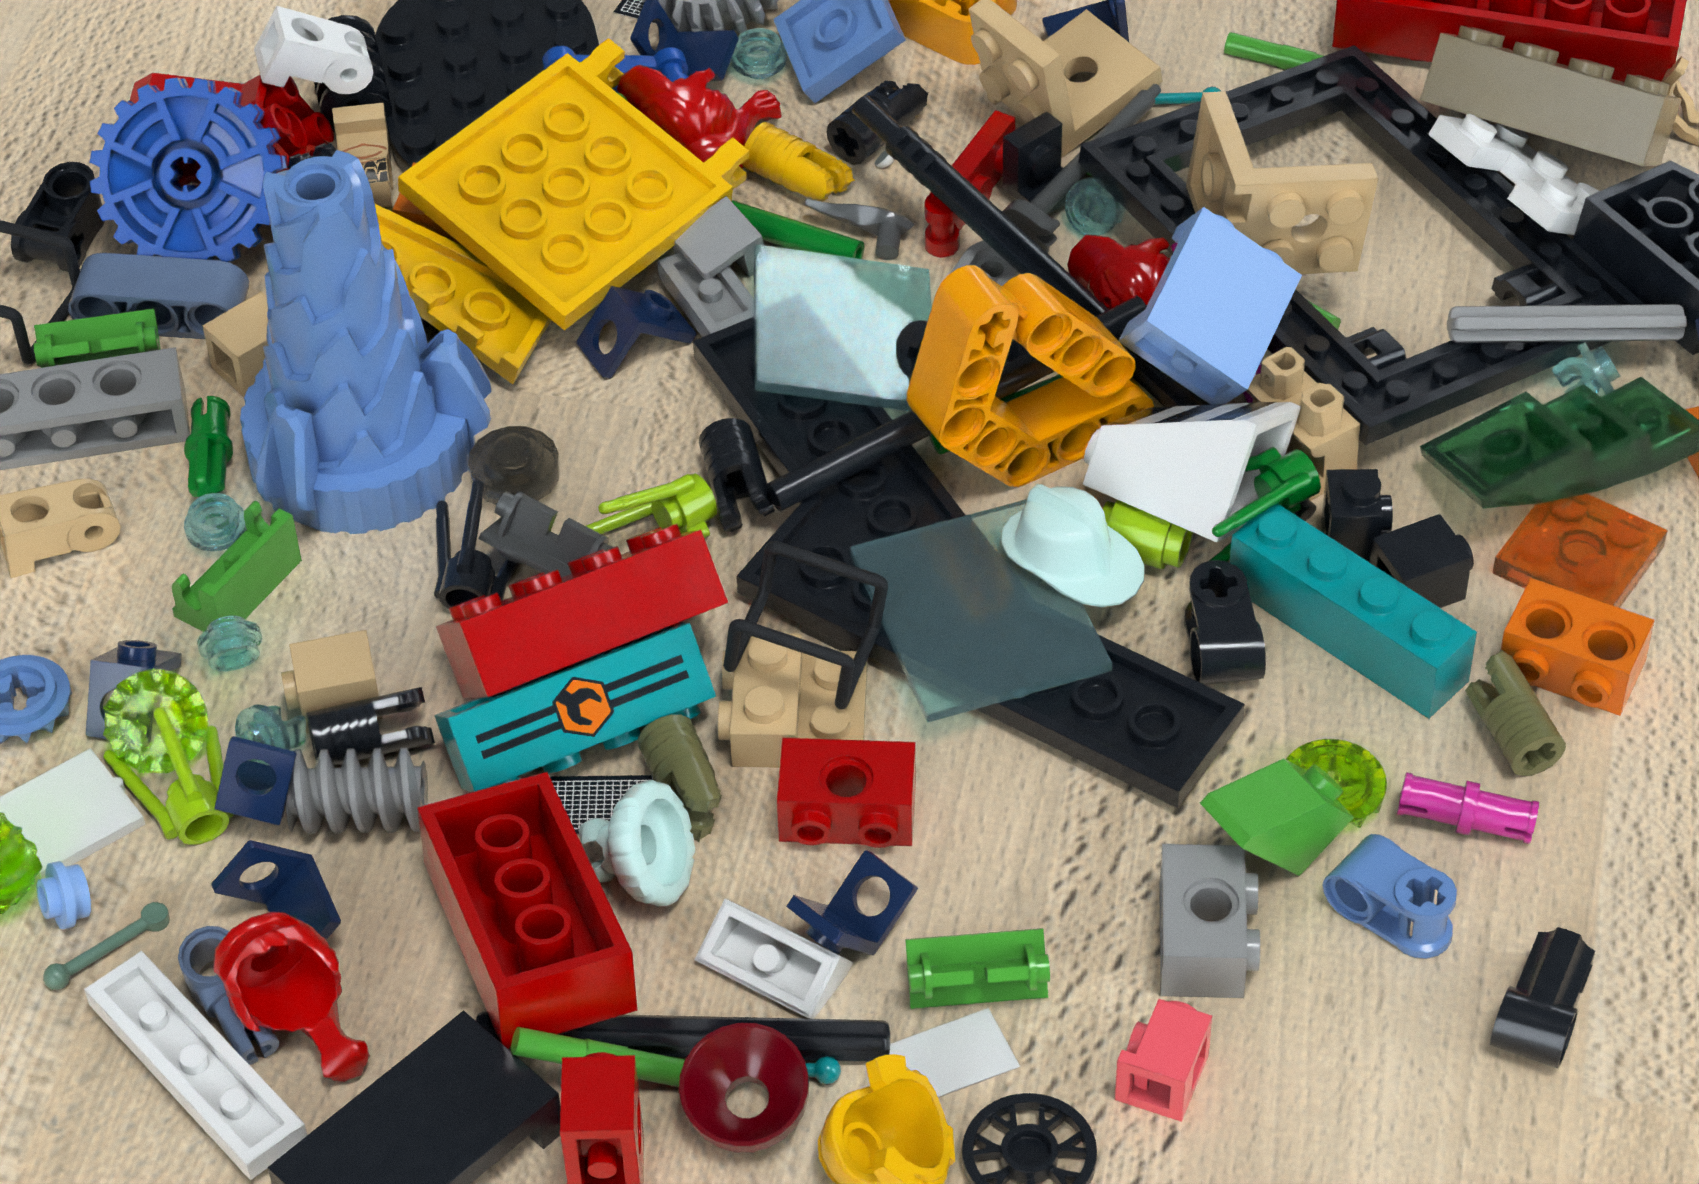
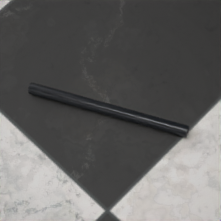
M1135 296L1096 317L1118 340L1127 323L1143 312L1147 306L1140 297ZM1025 352L1005 362L995 396L1002 399L1055 371L1031 356L1028 352ZM911 410L767 483V493L775 508L781 512L932 435V433Z

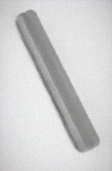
M1678 304L1455 306L1449 310L1447 320L1449 338L1455 343L1678 341L1683 338L1685 327L1687 326V318L1683 307Z

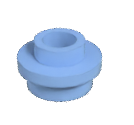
M61 861L48 863L45 878L38 879L36 885L41 912L45 919L55 918L57 925L62 930L75 926L77 919L89 917L91 913L90 892L85 874L78 864L65 867Z

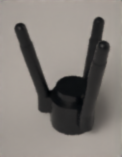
M475 480L472 484L461 550L453 558H451L448 504L442 500L436 505L438 578L434 596L447 609L482 595L488 596L497 592L502 601L506 586L520 564L506 559L495 576V570L492 567L490 557L479 550H475L485 487L484 482L481 480Z

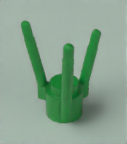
M1275 447L1249 457L1245 472L1258 469L1261 472L1260 475L1254 478V487L1259 498L1216 524L1212 528V534L1215 537H1221L1277 503L1292 513L1301 509L1300 503L1318 494L1321 489L1318 472L1310 458L1298 449L1281 456ZM1231 542L1209 561L1220 560L1228 562L1230 560Z

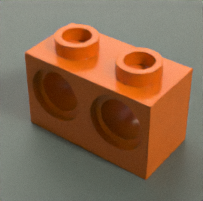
M1530 578L1504 630L1501 650L1513 657L1530 686H1536L1576 700L1585 706L1599 708L1621 716L1646 662L1655 620Z

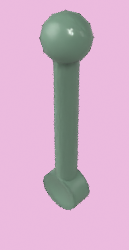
M159 902L147 904L141 911V918L66 964L55 963L49 965L43 975L45 985L51 990L63 989L69 984L70 976L144 931L157 932L165 929L170 922L167 907Z

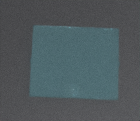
M756 244L754 250L755 390L911 411L912 409L906 401L909 382L907 376L900 370L897 362L896 340L901 330L910 322L918 320L928 321L932 308L929 269Z
M1027 499L947 521H938L929 526L850 547L851 557L856 567L879 574L888 582V591L881 623L927 723L1010 699L1023 698L1028 694L1112 671V661L1083 604L1063 595L1035 574L1020 567L1008 558L1002 547L1003 527L1011 516L1025 507ZM864 583L870 599L873 601L875 587Z

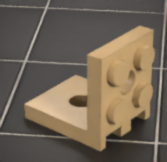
M980 0L969 8L974 32L971 36V42L979 56L982 70L979 74V79L987 93L988 100L994 105L1002 101L1015 112L1016 122L1020 126L1045 112H1049L1062 123L1061 158L1109 123L1141 90H1148L1153 84L1159 85L1163 82L1161 68L1158 64L1087 9L1046 40L1042 41L992 0ZM1086 71L1095 74L1093 78L1085 82L1069 80L1071 76L1079 72Z
M1226 91L1203 92L1186 182L1195 213L1205 207L1212 213L1225 217L1234 225L1235 229L1262 248L1269 249L1278 254L1285 264L1300 274L1358 271L1379 179L1373 163L1254 168ZM1306 215H1320L1309 225L1295 226Z

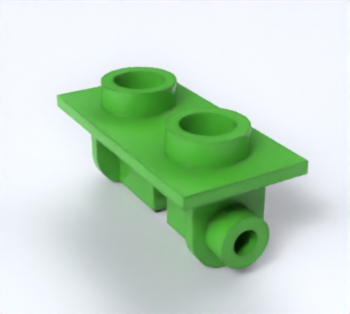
M155 309L34 325L37 341L34 343V353L37 366L41 368L161 350Z
M1043 928L905 939L911 1009L1048 998L1047 982H1050V965L1048 954H1045Z

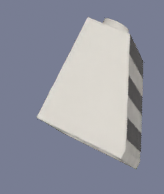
M1259 402L1147 408L1101 425V428L1094 432L1085 450L1084 461L1089 466L1083 485L1214 542H1219L1232 536L1243 525L1221 537H1215L1212 534V528L1231 514L1259 498L1255 491L1254 478L1260 475L1261 472L1259 469L1245 472L1249 457L1255 456L1271 447H1275L1279 454L1284 456L1301 406L1292 402Z

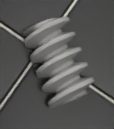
M407 747L400 748L394 767H387L381 748H374L368 767H361L355 749L349 748L346 751L341 768H334L328 749L320 750L315 768H307L301 749L294 750L297 755L286 799V814L290 831H293L299 817L303 830L307 834H315L319 831L325 816L330 830L333 833H342L346 830L352 814L357 829L361 833H368L372 830L379 814L383 828L387 832H396L405 813L410 828L414 832H420L417 807L428 804L427 770L424 760L421 766H414Z

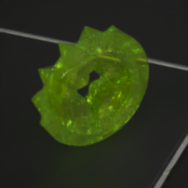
M149 669L129 676L116 685V689L103 707L105 712L103 736L109 740L115 751L116 759L136 768L139 773L167 774L175 770L161 734L158 733L154 741L150 742L149 747H147L149 739L146 737L147 726L139 723L137 718L130 717L131 714H146L152 711L154 705L159 702L160 696H162L160 707L167 711L172 726L180 729V731H175L188 763L199 753L207 737L209 719L203 697L189 680L172 671Z
M1321 739L1298 747L1286 758V760L1305 770H1308L1315 764L1327 774L1329 771L1334 772V780H1338L1339 786L1344 791L1337 800L1354 817L1349 823L1361 828L1368 815L1380 812L1387 789L1386 775L1380 762L1365 748L1345 740Z

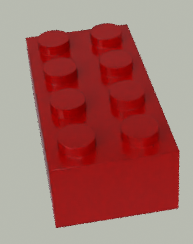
M677 523L664 528L658 527L627 539L626 542L630 551L621 554L618 546L607 550H598L567 562L571 574L562 578L559 570L556 569L508 585L512 597L501 601L497 592L488 596L482 595L448 608L453 620L437 625L436 629L462 697L485 698L727 604V597L701 529L681 533Z
M548 772L417 807L425 867L498 1039L506 1048H511L513 1034L517 1027L559 1034L638 1011L632 950Z

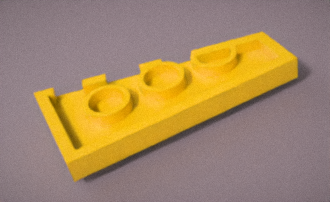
M375 204L382 244L387 250L393 249L395 261L401 270L409 296L413 299L420 317L439 331L449 329L456 333L458 338L469 347L477 359L511 384H514L550 324L551 319L464 246Z

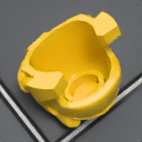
M897 1054L883 1055L867 1062L866 1068L870 1086L849 1092L840 1097L826 1116L819 1135L818 1156L827 1176L835 1184H945L948 1168L955 1162L953 1128L947 1124L936 1091L928 1078L918 1070L911 1071L908 1069L905 1056Z

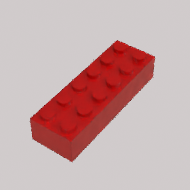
M1337 0L1332 47L1345 49L1355 45L1363 53L1432 62L1440 33L1458 35L1460 25L1505 36L1502 47L1513 50L1517 41L1558 51L1560 53L1556 63L1569 66L1572 57L1613 67L1615 69L1611 79L1625 82L1627 74L1641 75L1662 81L1667 70L1676 63L1687 0Z

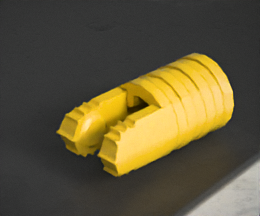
M762 122L756 126L744 146L749 150V158L742 163L743 167L751 172H756L766 179H770L778 185H783L792 192H798L806 197H811L813 200L825 201L832 191L835 194L847 190L851 182L855 181L852 168H849L847 163L837 160L836 157L818 149L814 144L808 141L805 142L801 138L791 135L769 122Z

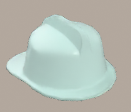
M1036 484L1028 494L1025 507L1011 516L1002 529V547L1008 558L1023 569L1035 574L1063 595L1081 604L1097 607L1120 605L1134 597L1144 582V563L1137 549L1121 534L1107 526L1105 513L1099 502L1084 490L1062 486L1048 488L1042 484Z

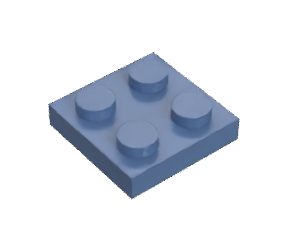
M800 0L773 19L801 88L814 103L906 41L888 0Z

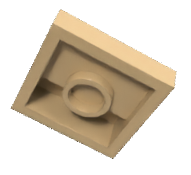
M789 634L802 639V634ZM751 636L736 670L728 672L723 666L725 650H723L722 688L733 689L732 701H719L718 739L730 740L732 767L780 768L782 738L864 740L867 661L848 706L845 709H838L835 706V698L841 670L840 665ZM840 651V652H843V653L849 655L850 657H852V659H854V656H855V654H856L857 651Z

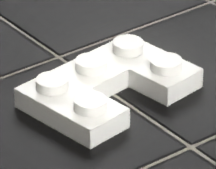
M1467 114L1464 119L1440 115L1428 134L1466 166L1500 171L1516 185L1507 199L1548 232L1575 235L1585 198L1599 192V190L1581 182L1577 184L1565 175L1568 167L1560 159L1544 151L1536 152L1527 145L1526 141L1529 136L1522 130L1498 123L1491 124L1472 114Z

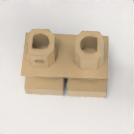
M1285 347L1263 359L1261 373L1253 377L1246 392L1253 398V403L1292 402L1301 406L1285 455L1298 449L1303 451L1313 462L1320 478L1321 489L1318 494L1309 498L1312 501L1324 494L1327 470L1357 469L1360 423L1343 408L1344 396L1331 384L1315 382L1304 371L1305 359L1292 347Z

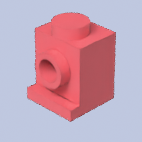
M1158 999L1149 1023L1145 1024L1139 1021L1136 1023L1127 1051L1121 1050L1118 1057L1115 1100L1182 1122L1209 1056L1212 1015L1199 1012L1184 1002Z

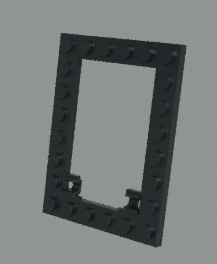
M1355 45L1226 91L1246 146L1338 111H1343L1515 268V270L1497 276L1493 280L1491 289L1501 301L1517 296L1519 306L1644 304L1567 234L1548 232L1507 198L1514 187L1495 170L1466 166L1428 134L1437 118ZM1201 101L1083 143L1080 147L1078 163L1154 238H1165L1169 243V247L1166 250L1171 255L1173 252L1170 246L1175 243L1172 236L1176 228L1195 214L1186 183L1175 172L1188 168L1190 165ZM1295 289L1267 349L1274 354L1285 347H1292L1305 359L1304 371L1315 382L1331 384L1344 396L1343 408L1360 423L1359 440L1364 445H1368L1612 341L1455 343L1448 341L1406 359L1405 350L1402 345L1384 329L1377 331L1374 327H1371L1346 338ZM1374 353L1377 354L1374 357H1371L1369 359L1367 358V356L1372 355Z

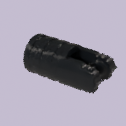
M885 80L884 83L876 86L865 95H868L903 127L923 111V108L927 105L929 92H926L920 84L907 83L901 89L896 85L895 81ZM852 104L828 124L826 133L832 149L840 158L851 164H861L885 143L852 113L854 105Z
M737 418L721 419L707 426L700 434L699 446L724 531L733 532L742 528L743 524L736 502L737 499L750 497L755 509L764 517L775 512V507L767 493V480L751 426L744 420Z
M422 687L307 712V723L316 762L321 749H328L333 766L343 763L346 751L349 748H354L358 760L371 758L374 748H381L384 755L400 751V748L403 747L410 749L435 743L431 727L412 726L401 731L383 735L380 734L377 717L411 711L425 703Z

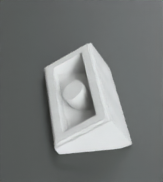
M724 899L694 959L809 1019H814L847 976L853 964L852 961L728 899Z

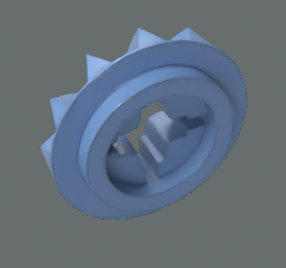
M17 655L0 660V744L11 736H19L28 743L31 733L40 729L52 733L55 719L69 715V696L72 694V690L66 673L58 664L47 658L35 655ZM21 687L23 694L27 696V707L17 711L13 707L14 696H17L16 688Z

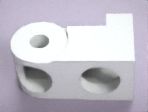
M280 6L275 7L254 48L262 82L284 87L289 76L313 82H323L330 90L338 94H352L366 88L372 81L374 74L364 36L359 30L348 25Z

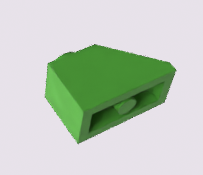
M1284 758L1208 793L1200 802L1205 810L1242 849L1298 876L1310 866L1354 818L1337 800L1344 792L1343 789L1324 770L1315 764L1308 770H1305Z

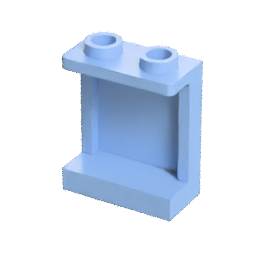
M1203 207L1176 228L1172 239L1178 244L1146 309L1127 323L1119 342L1210 405L1226 404L1248 390L1302 275L1285 264L1278 254L1269 249L1262 248L1235 229L1228 219L1214 214Z

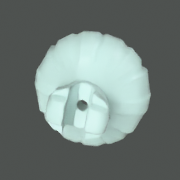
M654 780L635 784L617 802L610 821L593 818L581 824L579 828L581 844L596 841L603 847L605 860L591 863L599 882L611 881L616 875L619 884L636 901L657 907L668 906L677 902L689 886L694 863L692 857L695 853L694 837L690 832L692 826L688 812L683 807V802L668 784Z

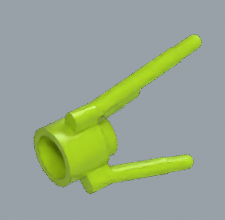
M696 473L686 474L670 483L602 502L598 507L601 514L622 512L588 524L586 527L599 534H604L653 515L657 524L662 528L677 523L681 533L701 529L704 538L710 536V531L705 522L717 515V504L712 490L701 476Z
M158 707L154 711V717L179 778L167 790L166 807L113 750L105 751L103 758L116 775L123 779L124 784L158 820L166 839L170 840L178 836L183 843L190 845L209 842L226 830L229 818L234 816V814L214 809L224 767L218 730L215 726H208L205 729L210 782L206 781L201 775L193 774L167 711L162 707Z

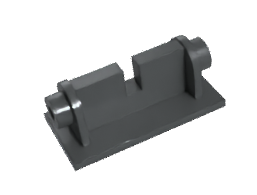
M508 491L502 494L495 507V514L501 517L480 533L478 538L496 548L499 554L509 561L526 564L541 573L558 569L561 578L571 574L567 562L598 550L613 548L608 545L609 538L607 536L601 535L571 518L564 521L559 535L551 532L558 511L527 496V494L521 491L516 493V495Z

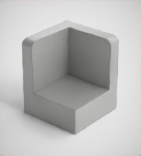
M727 196L711 206L675 241L673 246L674 254L682 253L704 279H711L734 261L749 277L768 264L762 235Z

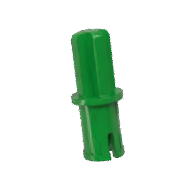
M207 396L206 414L203 415L204 402L202 398L197 399L192 404L191 434L186 438L184 454L189 461V493L193 497H203L206 502H213L218 499L219 492L225 489L226 464L232 458L233 443L228 437V425L231 416L230 406L220 397Z

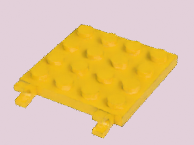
M609 38L596 47L590 56L580 63L570 54H565L398 176V191L564 331L600 304L611 286L620 288L675 245V241L711 206L726 196L732 201L733 189L746 181L747 172L739 167V165L749 158V150L733 137L703 163L612 89L619 84L624 74L615 65L625 58V51Z

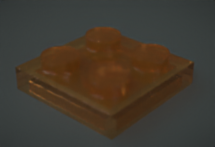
M1554 479L1495 556L1493 574L1522 588H1526L1530 578L1620 608L1664 548L1668 530Z

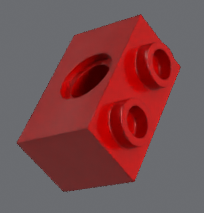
M782 738L777 792L779 842H798L810 846L823 843L858 844L874 848L912 846L916 794V742Z
M597 1052L585 1057L562 1058L560 1136L567 1184H644V1129L635 1055L616 1056L611 1053Z

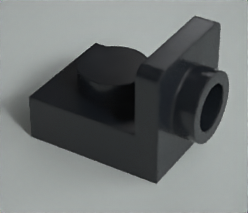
M1049 112L1041 114L1003 137L1002 189L1016 200L1022 199L1031 202L1063 169L1061 167L1062 123ZM1081 181L1047 214L1079 196L1082 190Z

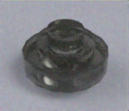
M507 426L496 429L480 438L469 452L468 470L470 481L472 484L475 480L483 481L485 485L483 499L496 505L505 491L514 495L521 491L539 501L551 493L559 481V453L554 441L542 431L527 426Z

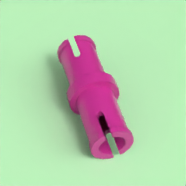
M1406 772L1397 814L1403 816L1406 814L1455 825V833L1469 835L1472 829L1521 840L1523 843L1530 844L1536 824L1539 801L1532 800L1531 802L1480 790V783L1468 780L1464 787L1415 776L1413 773Z

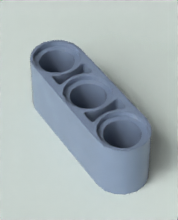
M95 253L88 256L83 262L68 304V312L71 318L75 320L155 309L159 336L205 339L202 325L245 301L249 290V279L246 273L238 266L220 260Z

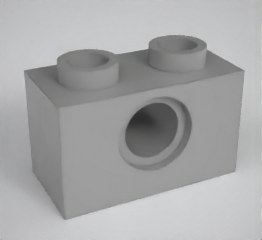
M1162 844L1159 881L1160 996L1244 998L1246 971H1259L1260 930L1247 929V914L1257 915L1258 874L1245 873V850L1240 846Z

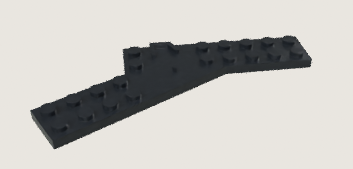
M800 299L693 341L694 359L738 419L744 420L751 426L755 442L780 476L892 420ZM912 445L801 501L800 505L736 576L737 593L754 600L759 588L764 549L767 543L771 541H779L883 576L888 582V591L881 627L869 654L870 658L1176 808L1180 806L1243 721L1244 703L1035 605ZM777 555L772 588L765 606L800 623L801 632L839 651H857L868 626L875 587Z

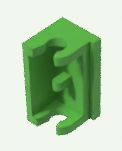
M253 501L244 511L246 531L191 587L190 580L184 573L173 582L172 593L175 606L172 608L174 617L224 642L302 561L293 515L279 508L271 516V524L268 525L261 515L262 508L259 502Z

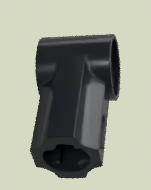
M1560 927L1550 932H1538L1516 988L1509 986L1505 993L1493 1027L1490 1045L1559 1069L1575 1026L1578 1014L1576 1005L1581 993L1584 991L1595 955V950L1583 941L1580 934Z

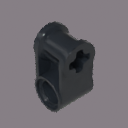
M80 162L61 163L51 168L45 174L42 184L26 210L18 216L15 222L18 225L61 235L70 239L75 248L79 267L85 258L87 249L105 222L101 220L97 212L102 206L100 194L91 193L90 181L95 179L92 169ZM11 235V251L15 260L28 263L33 259L57 263L60 270L68 272L62 248Z
M1211 560L1201 563L1194 568L1190 575L1189 593L1191 602H1189L1184 615V625L1190 644L1191 665L1195 680L1202 684L1263 679L1266 670L1265 643L1261 626L1258 621L1256 622L1247 579L1243 571L1226 561Z

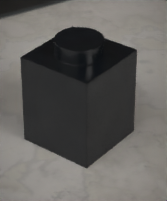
M1441 514L1374 537L1372 540L1370 563L1431 603L1442 608L1466 599L1469 574L1473 568L1474 559L1466 539L1460 534L1455 535Z

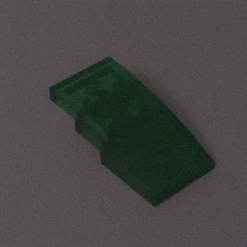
M1639 377L1602 397L1585 384H1582L1544 405L1525 391L1419 447L1422 456L1483 509L1541 504L1597 492L1651 474L1699 452V420L1644 378Z

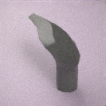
M808 198L805 201L806 206L826 216L849 223L876 235V255L885 260H892L898 257L901 235L914 226V223L905 216L880 207L860 204H835Z

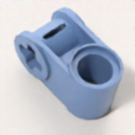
M1370 834L1365 837L1323 881V892L1336 912L1345 919L1361 924L1395 945L1404 954L1414 958L1427 959L1438 956L1446 951L1452 942L1453 925L1448 915L1451 914L1456 905L1457 889L1453 880L1445 873L1433 869L1403 851L1397 844L1382 835ZM1435 890L1438 891L1437 904H1434ZM1411 921L1413 922L1412 936H1410Z

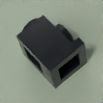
M1377 469L1327 470L1321 517L1322 532L1370 563L1373 538L1392 530L1393 508L1391 495L1380 494L1381 481L1378 478Z

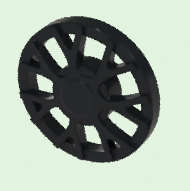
M1022 1093L1009 1095L990 1103L973 1118L964 1135L962 1161L965 1175L970 1184H1006L1011 1179L1023 1184H1037L1048 1178L1056 1184H1067V1182L1072 1184H1090L1096 1169L1097 1146L1090 1125L1075 1108L1051 1096ZM1016 1111H1039V1125L1022 1124L1017 1126ZM1045 1112L1055 1116L1050 1120H1046ZM1009 1113L1010 1120L1006 1121L1000 1116ZM1065 1121L1077 1133L1058 1144L1051 1132ZM992 1123L1006 1134L1001 1145L995 1144L980 1135L988 1124ZM1081 1142L1083 1143V1146H1084V1148L1075 1147L1076 1145H1078V1144L1081 1143ZM976 1144L983 1149L974 1150V1146ZM1058 1158L1085 1159L1080 1173L1057 1167ZM999 1159L1003 1169L981 1175L975 1161Z

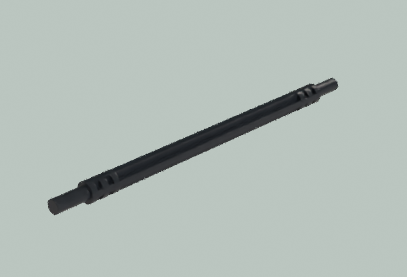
M868 95L860 97L854 103L852 113L886 143V152L894 160H897L907 172L911 173L921 185L929 189L1020 274L1031 273L1038 276L1095 317L1109 310L951 166L912 127L908 125L902 127ZM1121 344L1135 360V371L1132 377L1164 407L1210 405ZM1309 499L1301 502V509L1293 513L1304 521L1309 519L1316 511V505Z

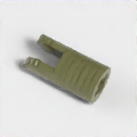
M1501 650L1496 655L1490 657L1485 667L1495 687L1478 679L1476 682H1471L1465 691L1514 773L1520 776H1532L1553 766L1562 757L1566 743L1513 657Z
M683 715L660 717L649 723L642 730L638 738V746L644 755L647 767L650 769L652 779L656 782L668 784L683 802V807L688 812L692 826L690 832L693 834L694 840L700 842V839L711 834L715 819H713L714 813H711V810L715 807L718 808L722 797L720 794L721 790L717 788L715 771L709 762L706 751L702 747V742L696 733L695 726L688 717Z

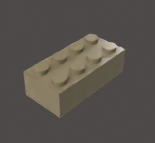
M1460 25L1458 35L1440 33L1420 98L1421 101L1461 113L1472 114L1481 119L1636 165H1661L1682 100L1667 95L1670 84L1641 75L1635 76L1627 74L1625 82L1614 80L1611 78L1615 68L1585 59L1580 60L1571 57L1569 66L1556 62L1560 52L1530 43L1525 44L1516 41L1513 50L1504 48L1502 45L1505 36L1475 27L1470 28Z

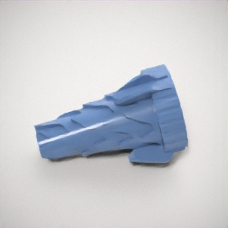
M336 150L332 157H312L295 164L289 170L276 174L266 172L263 188L274 241L264 244L269 270L265 275L268 304L266 334L268 345L263 346L265 355L263 368L255 376V383L248 387L244 396L245 406L241 408L240 415L241 431L252 480L256 483L257 491L264 501L270 502L275 511L280 508L292 514L294 521L322 532L336 534L342 531L349 534H364L370 530L383 531L395 528L402 522L409 523L422 517L425 511L435 509L439 501H445V496L456 490L462 482L461 477L463 473L468 471L472 456L476 455L475 435L486 429L491 420L490 410L484 400L491 393L488 376L480 361L469 347L451 330L440 331L427 343L420 315L413 299L409 296L405 279L395 261L393 249L387 250L382 244L373 193L366 173L357 157Z

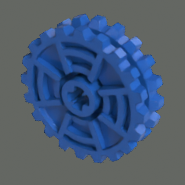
M184 78L165 79L163 91L156 85L151 86L147 84L137 89L138 102L120 101L114 107L119 119L115 124L102 123L97 133L105 140L103 150L91 151L90 163L100 167V177L90 181L91 193L103 195L105 204L97 212L102 221L114 220L118 225L113 237L121 245L135 242L138 245L137 255L215 260V256H217L220 261L232 262L241 258L239 248L241 245L248 248L257 247L264 240L259 230L263 224L270 225L263 188L265 173L276 174L288 168L287 156L277 155L273 147L281 139L277 129L264 128L260 123L265 112L257 104L241 105L243 93L232 87H224L217 93L215 81L195 78L191 88H189ZM182 161L185 164H195L196 161L200 164L201 168L197 171L196 176L201 183L197 188L194 184L182 187L178 182L183 176V172L179 167Z

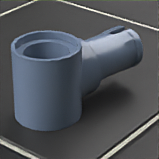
M206 926L196 929L186 936L179 948L178 954L179 965L189 992L194 1000L203 1006L209 1017L217 1018L231 1046L249 1065L258 1062V1058L250 1042L251 1040L257 1042L264 1058L273 1054L279 1047L280 1042L269 1028L259 1026L260 1032L246 1028L230 1006L223 981L217 975L202 976L199 974L203 966L214 961L215 948L229 931L218 926Z

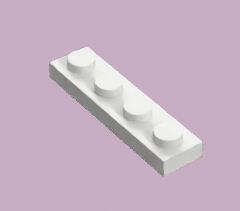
M142 951L84 989L92 1009L250 1180L266 1170L268 1166L307 1136L303 1121Z

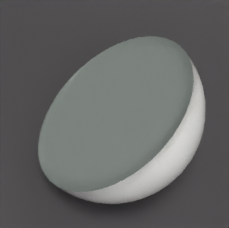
M885 150L876 159L875 165L880 168H886L893 163L894 159Z

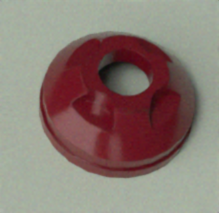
M735 1023L720 1027L707 1034L692 1048L684 1061L680 1073L679 1094L683 1111L691 1126L706 1141L718 1148L732 1152H755L770 1148L781 1142L796 1128L804 1115L808 1102L809 1076L805 1060L800 1051L784 1034L771 1027L757 1023ZM743 1083L758 1084L769 1094V1101L764 1111L752 1118L738 1117L727 1107L729 1094L735 1087Z

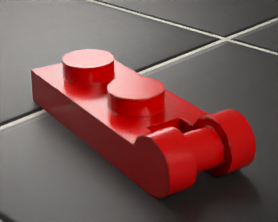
M997 110L992 113L951 165L988 199L991 197L993 187L1003 175V137L1014 131L1016 126V117ZM930 192L924 202L925 220L929 224L925 230V249L932 256L939 258L954 255L959 249V231L965 223Z

